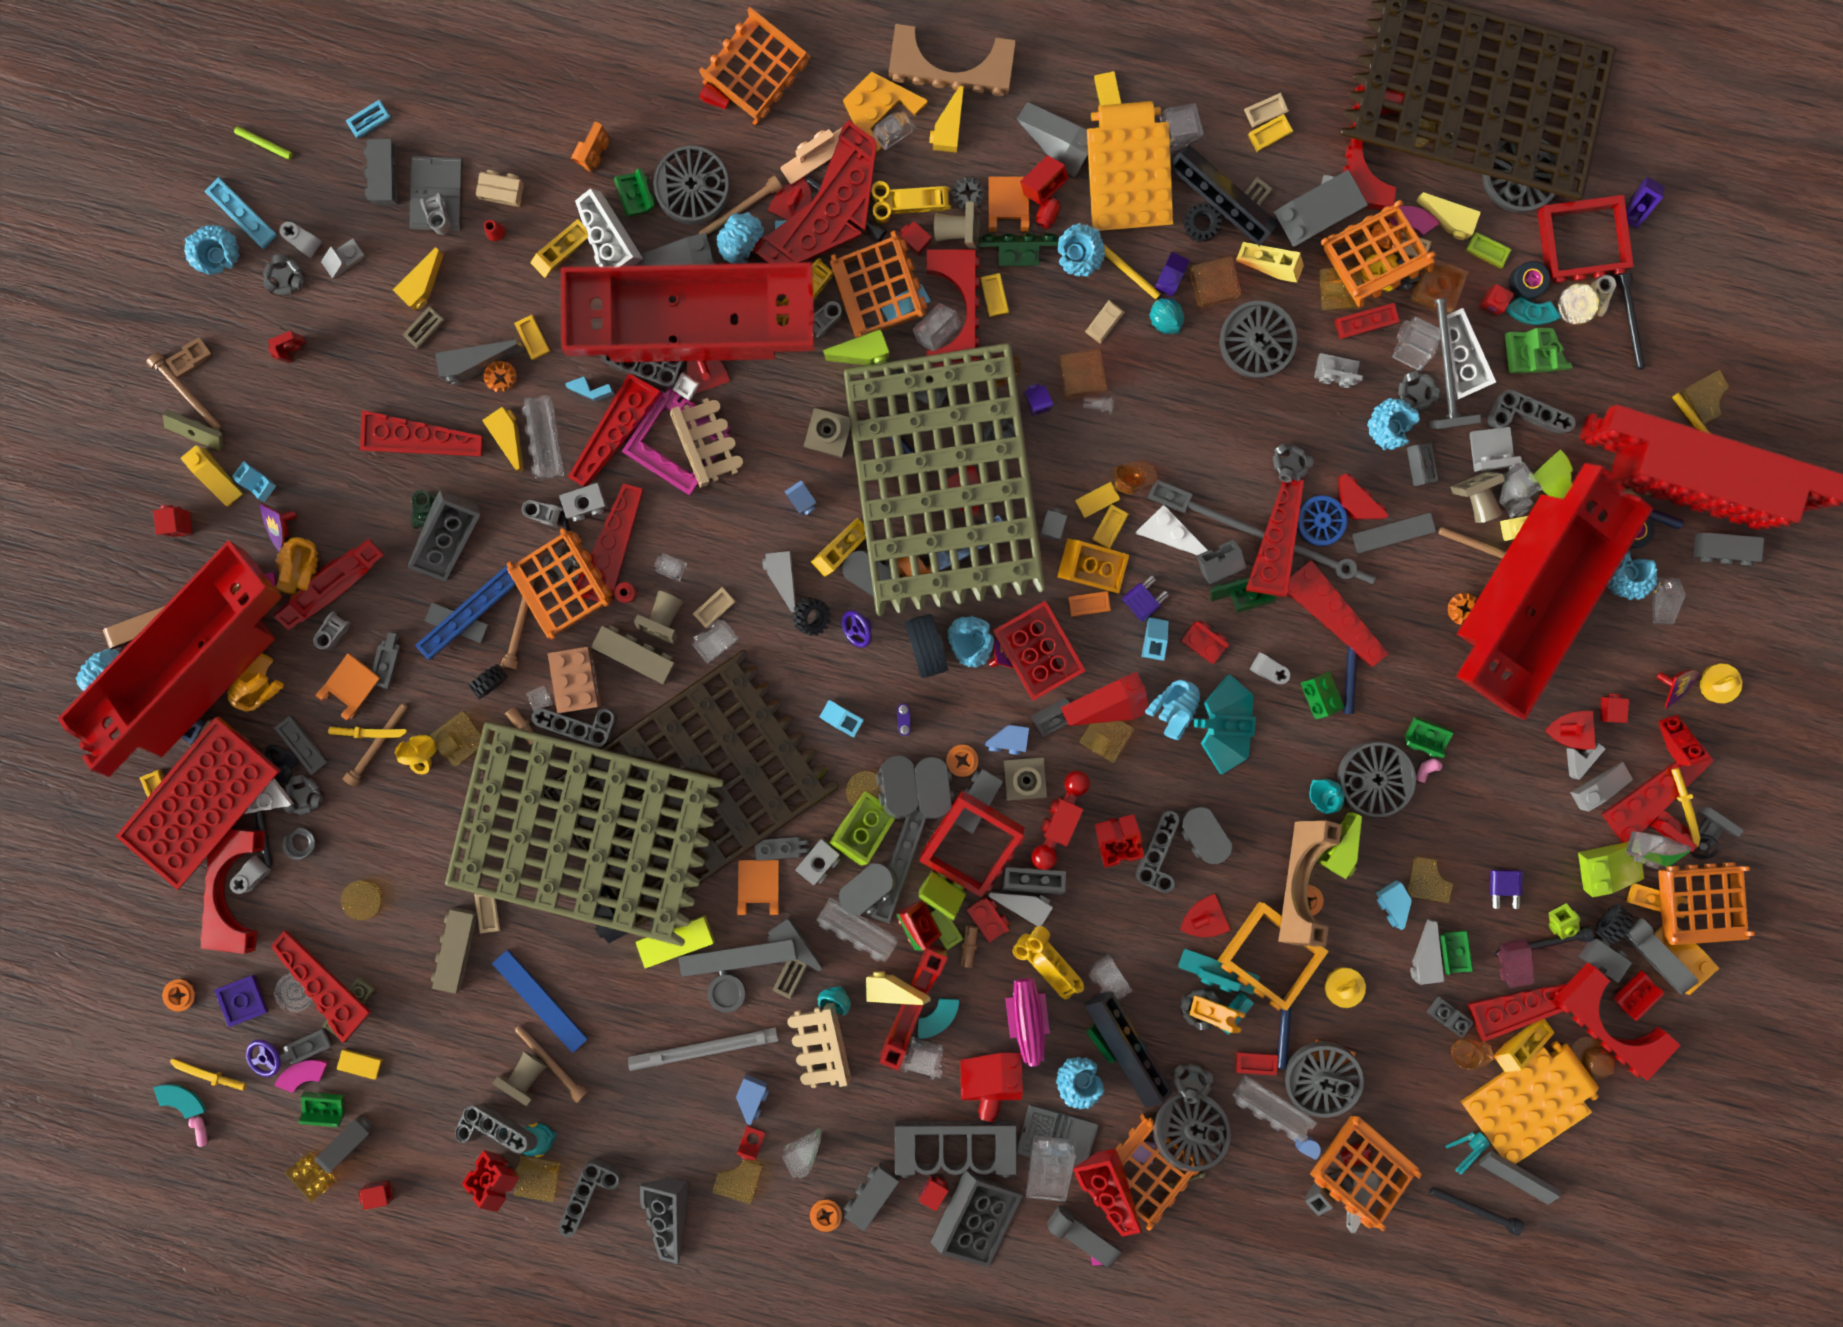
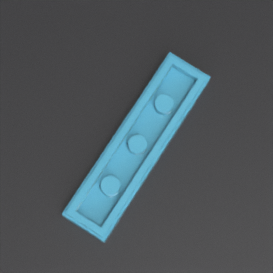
M218 177L205 190L261 248L265 249L278 236L221 178Z

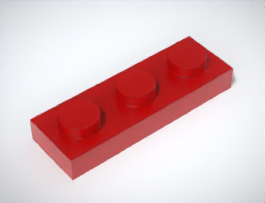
M1395 303L1334 320L1340 340L1400 322Z

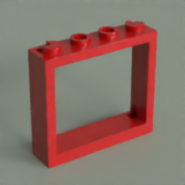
M1624 195L1544 205L1537 210L1544 266L1549 271L1550 281L1560 284L1574 278V281H1582L1587 279V276H1594V279L1609 273H1614V276L1626 274L1627 270L1634 267ZM1613 208L1621 263L1559 271L1552 217Z
M962 790L921 852L919 861L982 897L985 891L988 893L991 890L994 878L996 876L1000 877L1005 862L1011 861L1015 854L1013 850L1016 846H1021L1023 843L1025 827ZM964 807L1013 836L982 883L933 855Z

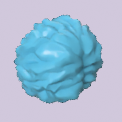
M748 212L745 214L735 213L730 216L725 224V228L720 230L716 239L719 254L722 255L723 260L734 264L748 263L746 258H749L755 243L763 238L764 227L761 226V221Z
M1079 223L1065 230L1064 234L1058 239V252L1062 255L1059 264L1063 266V270L1068 272V274L1087 277L1094 273L1095 269H1100L1105 257V247L1099 229Z
M205 225V227L197 229V231L185 238L184 251L187 256L186 260L199 272L207 275L223 272L224 267L231 269L234 263L238 262L240 255L238 253L239 246L236 243V237L230 231H225L224 226Z
M1388 398L1374 408V412L1371 414L1372 418L1369 419L1367 426L1369 427L1370 436H1373V440H1375V444L1380 445L1383 450L1387 448L1395 450L1397 447H1403L1409 443L1405 432L1411 430L1413 425L1418 423L1420 417L1418 411L1410 407V404L1406 403L1405 400Z
M1627 551L1607 584V588L1611 589L1614 595L1626 597L1628 600H1633L1634 598L1637 600L1644 599L1657 585L1656 563L1651 559L1640 558L1632 561L1630 557L1631 552Z
M974 616L961 617L954 620L949 627L948 643L951 645V650L956 658L959 659L960 664L968 667L973 666L974 668L979 667L981 664H986L992 654L994 645L993 636L988 633L990 625L987 621Z
M110 648L94 653L93 656L89 657V660H86V664L81 665V670L77 674L76 680H78L77 684L84 691L120 652Z
M1087 1057L1068 1058L1063 1066L1058 1069L1056 1083L1060 1091V1097L1065 1099V1104L1069 1107L1089 1109L1100 1100L1105 1088L1101 1078L1095 1075L1098 1065L1092 1059Z

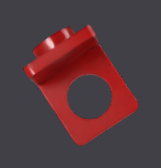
M747 1126L737 1155L746 1160L756 1161L765 1132ZM750 1133L758 1135L759 1140L756 1144H750L747 1141V1136Z

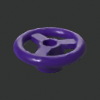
M854 610L845 612L842 617V629L845 636L853 645L860 648L867 647L872 639V626L869 619ZM851 616L852 626L849 630L848 618ZM855 634L861 636L864 639V641H858L853 637V635Z
M260 1039L254 1040L248 1045L246 1059L255 1073L263 1077H271L278 1073L281 1067V1058L276 1047L270 1042ZM259 1046L260 1054L253 1058L252 1051L254 1047ZM256 1064H265L271 1070L265 1071L259 1068Z

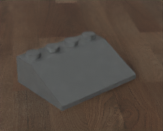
M966 1170L936 1229L931 1243L943 1255L989 1267L1023 1195L981 1174Z

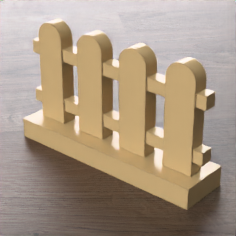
M708 398L703 399V404L689 408V405L683 406V411L680 410L679 406L671 409V418L700 488L707 486L711 478L714 482L718 480L719 475L730 471L732 475L738 473L737 469L742 466L743 460L740 456L731 457L729 451L735 447V440L731 437H723L722 432L727 429L728 423L725 419L716 420L714 414L720 409L718 401H709ZM709 416L711 422L697 427L695 420ZM686 423H690L692 429L688 430ZM717 435L719 441L707 445L704 444L702 439ZM697 441L699 448L695 447L694 442ZM724 453L725 460L712 464L710 457ZM702 460H705L706 467H703Z
M835 1002L827 1003L823 1010H820V1007H815L814 1012L801 1013L800 1010H795V1014L791 1015L788 1019V1025L791 1028H798L799 1033L795 1034L792 1038V1044L803 1049V1052L797 1056L796 1062L800 1066H807V1071L800 1078L801 1082L804 1085H811V1088H816L818 1083L825 1082L836 1085L837 1081L839 1082V1087L847 1086L851 1080V1074ZM818 1025V1031L805 1032V1026ZM822 1044V1050L809 1051L810 1045ZM826 1063L827 1065L826 1069L814 1070L813 1068L814 1064Z

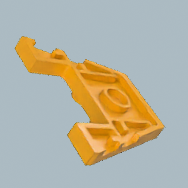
M871 72L843 99V103L853 123L875 139L877 154L885 146V143L871 129L899 102L916 116L927 105L928 101Z

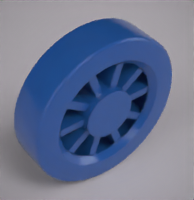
M1325 495L1312 497L1300 506L1297 532L1305 542L1314 546H1326L1335 543L1346 531L1348 523L1346 510L1333 497ZM1319 505L1324 506L1322 512L1320 510ZM1312 507H1315L1316 514L1310 510ZM1328 508L1332 510L1329 514L1326 513ZM1306 513H1308L1313 518L1305 519ZM1335 514L1336 519H1331L1330 516ZM1304 522H1312V526L1306 529ZM1331 522L1336 523L1335 528L1332 525H1330ZM1316 528L1315 535H1311L1309 531ZM1326 528H1328L1329 530H1331L1332 533L1328 535V532H1327V529H1326ZM1321 529L1324 537H1319Z

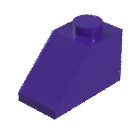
M1646 177L1626 207L1628 224L1637 229L1663 198L1665 186Z
M1171 251L1154 288L1172 297L1184 275L1189 259Z
M1039 383L1028 386V390L1025 391L1024 395L1031 417L1050 411L1053 403L1045 385L1039 386Z

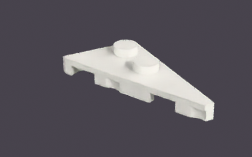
M1164 505L1135 532L1137 535L1153 539L1182 551H1187L1196 556L1208 551Z
M274 778L245 814L288 807L294 803Z

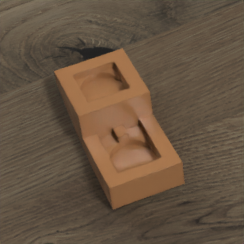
M200 337L181 347L182 351L165 360L178 379L195 369L211 356V353Z

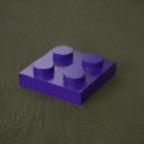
M255 974L214 990L228 1028L269 1012Z

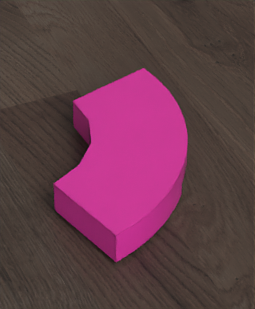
M1412 206L1400 207L1413 230L1420 236H1423L1440 224L1433 215L1423 209ZM1394 217L1386 220L1387 222L1390 221L1392 225H1399Z
M307 1059L287 1068L279 1076L274 1086L294 1093L303 1082H320L328 1061Z

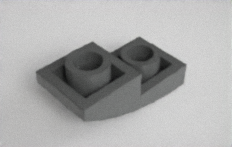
M1439 996L1427 1010L1429 1015L1461 1038L1465 1036L1474 1023Z

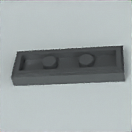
M431 603L425 622L438 626L454 611L436 603ZM476 620L460 636L482 643L489 624Z
M289 715L274 727L311 775H314L329 763L292 715Z

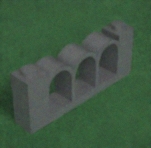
M895 1121V1175H899L901 1178H909L911 1175H915V1170L921 1174L930 1175L937 1172L941 1166L946 1172L954 1175L962 1174L969 1166L976 1173L983 1175L990 1174L994 1170L996 1175H1000V1177L1016 1175L1015 1121ZM943 1134H967V1156L964 1162L952 1165L945 1160L943 1155ZM972 1134H995V1156L989 1164L981 1165L973 1160ZM915 1135H939V1156L935 1163L923 1165L918 1162L915 1155Z

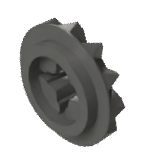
M964 177L958 180L952 190L955 204L966 210V202L970 201L967 195L962 193L965 192L966 186H968L970 191H974L971 194L970 201H974L978 207L984 198V189L981 182L977 181L974 177Z

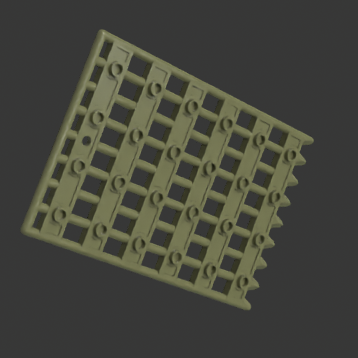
M1003 343L845 369V388L876 614L878 616L884 614L887 601H891L896 611L902 613L907 598H911L916 608L922 610L927 595H931L936 605L942 607L944 606L947 592L953 594L958 604H963L967 589H972L977 600L983 601L987 586H992L997 597L1003 598L1007 583L1013 584L1018 595H1024L1028 580L1033 581L1039 592H1044L1045 581L1011 345ZM1004 352V357L992 359L993 353ZM984 355V360L972 362V357ZM964 358L963 364L952 365V360ZM944 361V367L932 368V363ZM924 365V370L912 372V366ZM904 368V373L892 375L893 369ZM884 371V376L872 378V373ZM864 374L863 380H852V376ZM929 376L933 377L932 383L926 382V379ZM1008 378L1010 397L998 399L995 380ZM988 382L990 400L978 402L975 384ZM967 385L970 403L958 405L955 387ZM947 388L950 406L938 408L935 390ZM927 391L930 410L918 411L915 393ZM907 395L910 413L898 415L895 396ZM887 398L890 416L878 418L876 399ZM868 401L870 419L858 421L856 403ZM1013 418L1016 437L1004 439L1001 420ZM993 422L996 440L983 442L981 423ZM973 425L975 443L963 445L961 427ZM953 428L955 447L943 448L941 430ZM933 431L935 450L923 451L921 433ZM913 434L915 453L903 455L901 436ZM893 437L895 456L883 458L881 439ZM873 441L875 459L863 461L861 442ZM1019 458L1021 477L1009 479L1007 460ZM999 462L1000 481L989 482L987 463ZM979 465L981 484L969 485L967 466ZM958 468L961 487L949 488L946 470ZM938 471L941 490L929 491L926 473ZM918 474L921 493L909 494L906 476ZM898 477L901 496L889 498L886 479ZM878 480L881 499L869 501L866 482ZM1025 499L1027 518L1015 519L1012 500ZM992 503H1005L1007 521L995 522ZM984 505L987 524L974 525L972 506ZM964 508L967 527L954 529L952 510ZM944 511L946 530L934 532L932 513ZM924 514L926 533L914 535L912 516ZM904 517L906 536L894 538L892 519ZM884 520L886 539L874 541L872 522ZM1030 539L1033 558L1021 560L1018 541ZM1010 542L1013 561L1000 563L998 544ZM990 545L992 564L980 566L978 547ZM970 548L972 567L960 569L958 550ZM949 551L952 570L940 572L937 553ZM929 554L932 573L920 575L917 556ZM909 557L912 576L900 578L897 559ZM889 560L892 579L880 581L877 562Z
M487 721L483 726L445 884L460 890L683 946L685 940L677 935L674 930L675 927L688 926L690 920L679 913L680 907H689L695 904L694 899L684 893V888L695 887L700 884L699 879L689 873V868L700 867L705 864L704 860L693 853L694 848L706 847L710 844L709 840L699 834L698 831L699 828L712 827L714 825V820L705 815L703 810L704 808L717 807L719 805V801L710 795L708 790L709 788L722 787L724 782L719 778ZM491 730L495 731L493 743L488 742ZM517 737L533 741L531 753L514 749ZM555 746L572 750L569 762L552 758ZM486 750L490 751L488 763L483 762ZM512 756L529 760L526 772L509 768ZM593 756L611 760L608 772L591 768ZM632 765L650 770L647 782L629 777ZM550 766L567 770L565 782L547 778ZM481 770H485L483 782H479ZM507 776L524 780L521 792L504 788ZM588 776L606 780L603 792L586 788ZM670 776L689 779L686 791L668 787ZM627 785L645 789L642 801L624 797ZM545 786L562 790L560 802L543 798ZM476 789L481 790L478 802L474 801ZM584 795L601 799L599 811L581 807ZM666 795L684 799L681 811L663 807ZM502 796L519 800L516 812L500 808ZM486 805L490 806V812L485 811ZM622 805L640 809L638 820L634 821L620 817ZM540 806L557 809L555 821L539 818ZM471 809L476 810L473 822L469 821ZM497 815L514 819L512 831L495 827ZM579 815L596 819L594 831L576 827ZM661 815L679 819L677 830L658 827ZM536 825L553 829L550 841L533 837ZM617 825L635 829L633 840L615 837ZM471 829L469 840L465 841L466 830ZM656 834L674 839L671 851L654 847ZM493 835L509 839L507 851L490 847ZM574 835L591 839L589 851L571 847ZM531 845L548 849L545 861L528 857ZM617 845L629 848L628 861L610 857L612 846ZM462 848L466 849L464 861L459 860ZM651 854L669 859L667 871L649 866ZM488 855L505 859L502 871L485 867ZM569 855L587 859L584 871L567 867ZM608 864L625 868L623 881L605 876ZM526 865L542 868L541 880L524 877ZM457 868L461 869L459 881L454 880ZM483 874L500 879L497 890L480 886ZM564 874L582 879L579 890L562 886ZM647 874L664 878L662 891L644 886ZM521 884L538 888L536 900L518 896ZM603 884L620 888L618 900L600 896ZM560 894L577 898L574 910L557 906ZM641 895L660 898L657 910L639 906ZM598 904L616 908L613 920L595 916ZM637 914L655 918L652 930L634 926Z

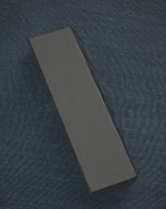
M1431 513L1355 533L1352 534V538L1358 554L1434 533L1436 530Z
M1490 1151L1479 1161V1165L1548 1205L1561 1196L1559 1189L1493 1151Z

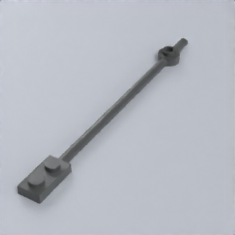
M1157 479L1154 480L1147 499L1181 513H1185L1186 509L1189 508L1263 539L1265 531L1190 500L1193 494ZM1295 544L1294 546L1295 553L1334 568L1337 576L1341 579H1350L1354 576L1371 584L1376 579L1375 576L1358 570L1356 563L1351 559L1336 561ZM1344 565L1348 567L1347 573L1342 571Z

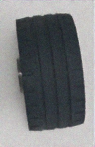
M932 614L905 621L921 678L931 677L948 671L943 652L945 649L940 633L937 632Z

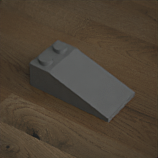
M1346 170L1274 211L1291 244L1296 249L1365 208L1368 204L1349 170Z
M705 232L641 254L643 260L635 266L715 265L708 236Z
M517 340L435 353L439 377L453 386L462 385L464 381L471 380L484 373L489 364L495 361H507L524 352L525 346Z
M440 490L431 506L407 567L446 582L481 515L478 505Z

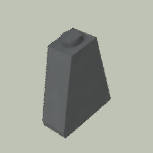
M362 1115L358 1116L314 1160L329 1174L375 1129L372 1126L371 1120Z

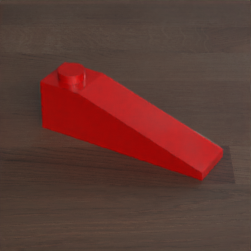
M1135 672L1061 707V710L1068 725L1076 726L1102 722L1131 721L1145 715V710L1149 705L1146 689L1138 672Z
M1116 1148L1097 1152L1076 1165L1073 1170L1081 1188L1092 1196L1095 1205L1102 1208L1107 1214V1219L1121 1236L1141 1233V1226L1124 1167Z

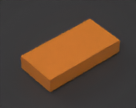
M1108 591L1068 597L1071 617L1111 611Z

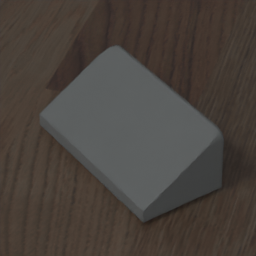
M1432 443L1407 447L1413 485L1420 486L1439 482Z
M1063 698L1031 716L1042 738L1068 724L1061 710V707L1069 704L1067 698Z

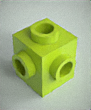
M1567 903L1549 912L1550 923L1548 925L1554 934H1558L1562 940L1572 937L1580 931L1579 922L1581 920Z

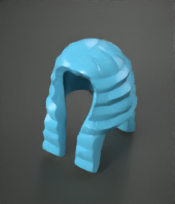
M1180 679L1172 682L1166 688V691H1163L1162 695H1158L1145 712L1150 716H1154L1163 706L1165 709L1159 715V719L1169 722L1164 734L1172 739L1180 740L1185 732V728L1193 720V715L1199 707L1198 703L1201 701L1199 689L1195 684Z

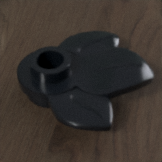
M271 745L265 750L264 756L281 770L276 778L283 783H287L291 777V768L299 765L296 756L291 752H285L279 745ZM274 751H276V752L278 753V757H277V758H274V757H273V752H274Z

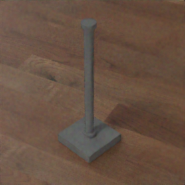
M1447 298L1437 299L1435 304H1437L1449 414H1447V418L1428 421V429L1481 423L1480 414L1460 416V413H1457L1446 312Z

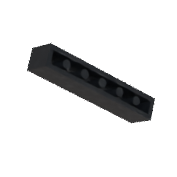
M1189 144L1171 162V170L1258 246L1280 224Z
M1108 991L1094 995L1085 1005V1008L1145 1107L1163 1104L1172 1094V1090L1114 993Z

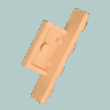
M842 127L834 133L830 129L827 131L822 130L814 136L813 140L810 142L805 141L797 147L795 151L797 157L781 166V171L791 185L831 160Z

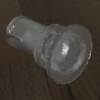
M1112 394L1110 398H1106V396L1102 398L1084 396V401L1092 403H1083V409H1098L1101 412L1109 410V415L1112 414L1114 408V396Z

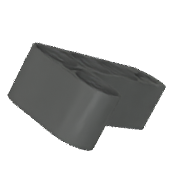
M601 355V359L608 366L665 388H674L685 365V361H679L676 364H672L670 361L662 362V364L635 362L634 367L626 368V362L613 363L608 358V355ZM647 367H654L653 374L645 375L644 372ZM668 373L672 374V381L665 383L663 377Z
M1514 390L1505 391L1496 397L1487 419L1488 425L1493 429L1507 426L1510 424L1513 416L1559 435L1570 432L1575 427V419L1570 414ZM1505 396H1508L1510 398V405H1507L1504 402ZM1523 404L1528 405V413L1524 412ZM1542 412H1545L1547 414V421H1544L1542 419ZM1497 414L1502 416V424L1497 422Z
M540 708L533 712L532 721L535 725L594 746H602L611 739L617 721V714L612 709L600 710L592 724L563 713H557V711L548 708ZM605 712L611 715V721L608 724L602 720V715ZM544 714L545 717L553 719L552 721H542V718L539 717V715ZM560 718L566 721L564 729L558 727V720ZM579 725L585 728L583 736L578 735L576 731ZM598 731L604 734L603 742L596 740L595 736Z
M1169 809L1163 810L1159 814L1144 850V858L1140 860L1136 870V878L1143 885L1164 893L1172 891L1175 882L1169 874L1160 871V867L1179 824V816ZM1171 814L1173 821L1167 823L1164 818L1165 816L1169 817ZM1161 825L1164 827L1166 826L1168 829H1170L1169 832L1163 828H1160ZM1159 833H1165L1166 839L1162 843L1156 841ZM1156 851L1158 853L1157 860L1150 861L1148 858L1149 854ZM1144 870H1149L1151 873L1147 880L1141 879V873ZM1162 878L1169 879L1167 887H1160L1159 883Z
M1639 918L1631 927H1628V932L1624 933L1625 938L1678 993L1683 995L1698 983L1697 978L1653 934V928L1643 918Z
M484 1104L468 1106L464 1110L455 1130V1138L461 1143L475 1141L484 1133L516 1153L532 1151L537 1145V1138L532 1132Z
M597 1158L590 1159L587 1162L559 1224V1233L563 1237H572L576 1233L597 1185L609 1190L617 1187L622 1178L620 1168ZM594 1166L598 1173H591L588 1167ZM613 1174L616 1177V1181H610L607 1175ZM581 1185H587L590 1191L584 1192L581 1189ZM573 1204H579L582 1210L574 1209ZM573 1218L571 1228L567 1227L569 1220Z
M1058 1205L1047 1221L1048 1229L1052 1234L1060 1239L1067 1238L1110 1269L1122 1253V1250L1115 1243L1061 1205Z

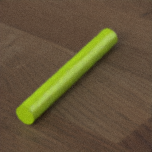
M236 126L234 130L235 134L288 160L293 156L292 152L239 126Z

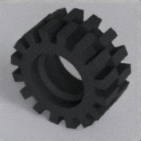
M1202 202L1200 205L1198 203L1195 204L1185 215L1183 221L1184 230L1186 229L1185 234L1187 236L1190 235L1191 240L1196 239V242L1211 240L1221 227L1222 219H1220V212L1217 213V209L1215 207L1212 208L1210 203L1208 205H1205V202ZM1200 215L1206 216L1210 221V226L1205 230L1198 229L1195 225L1196 217Z
M811 597L802 599L803 602L799 601L797 603L799 607H794L793 609L796 611V614L792 613V617L796 618L792 620L793 624H796L794 627L810 636H818V633H824L823 628L826 630L828 628L826 623L831 622L828 617H831V613L828 612L830 608L827 604ZM813 609H815L816 617L811 624H809L808 615Z
M495 664L476 677L470 683L469 688L478 699H481L499 687L508 676L498 664Z
M1618 904L1612 905L1611 909L1608 908L1607 912L1602 914L1603 917L1598 920L1599 923H1597L1595 931L1609 943L1618 942L1620 937L1623 938L1625 936L1624 933L1628 932V927H1631V922L1634 919L1632 918L1633 914Z

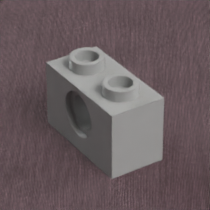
M598 483L559 495L566 519H573V522L585 519V515L591 513L593 516L604 513L603 509L608 508L602 487ZM587 498L589 505L587 508L582 509L580 502L582 499Z
M822 837L798 865L796 871L813 886L816 882L821 884L828 875L825 873L829 867L834 868L841 860L838 857L841 852L829 845V842ZM818 857L825 861V866L822 868H818L814 864V860Z

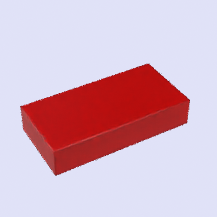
M1237 1051L1236 1073L1277 1076V1054Z

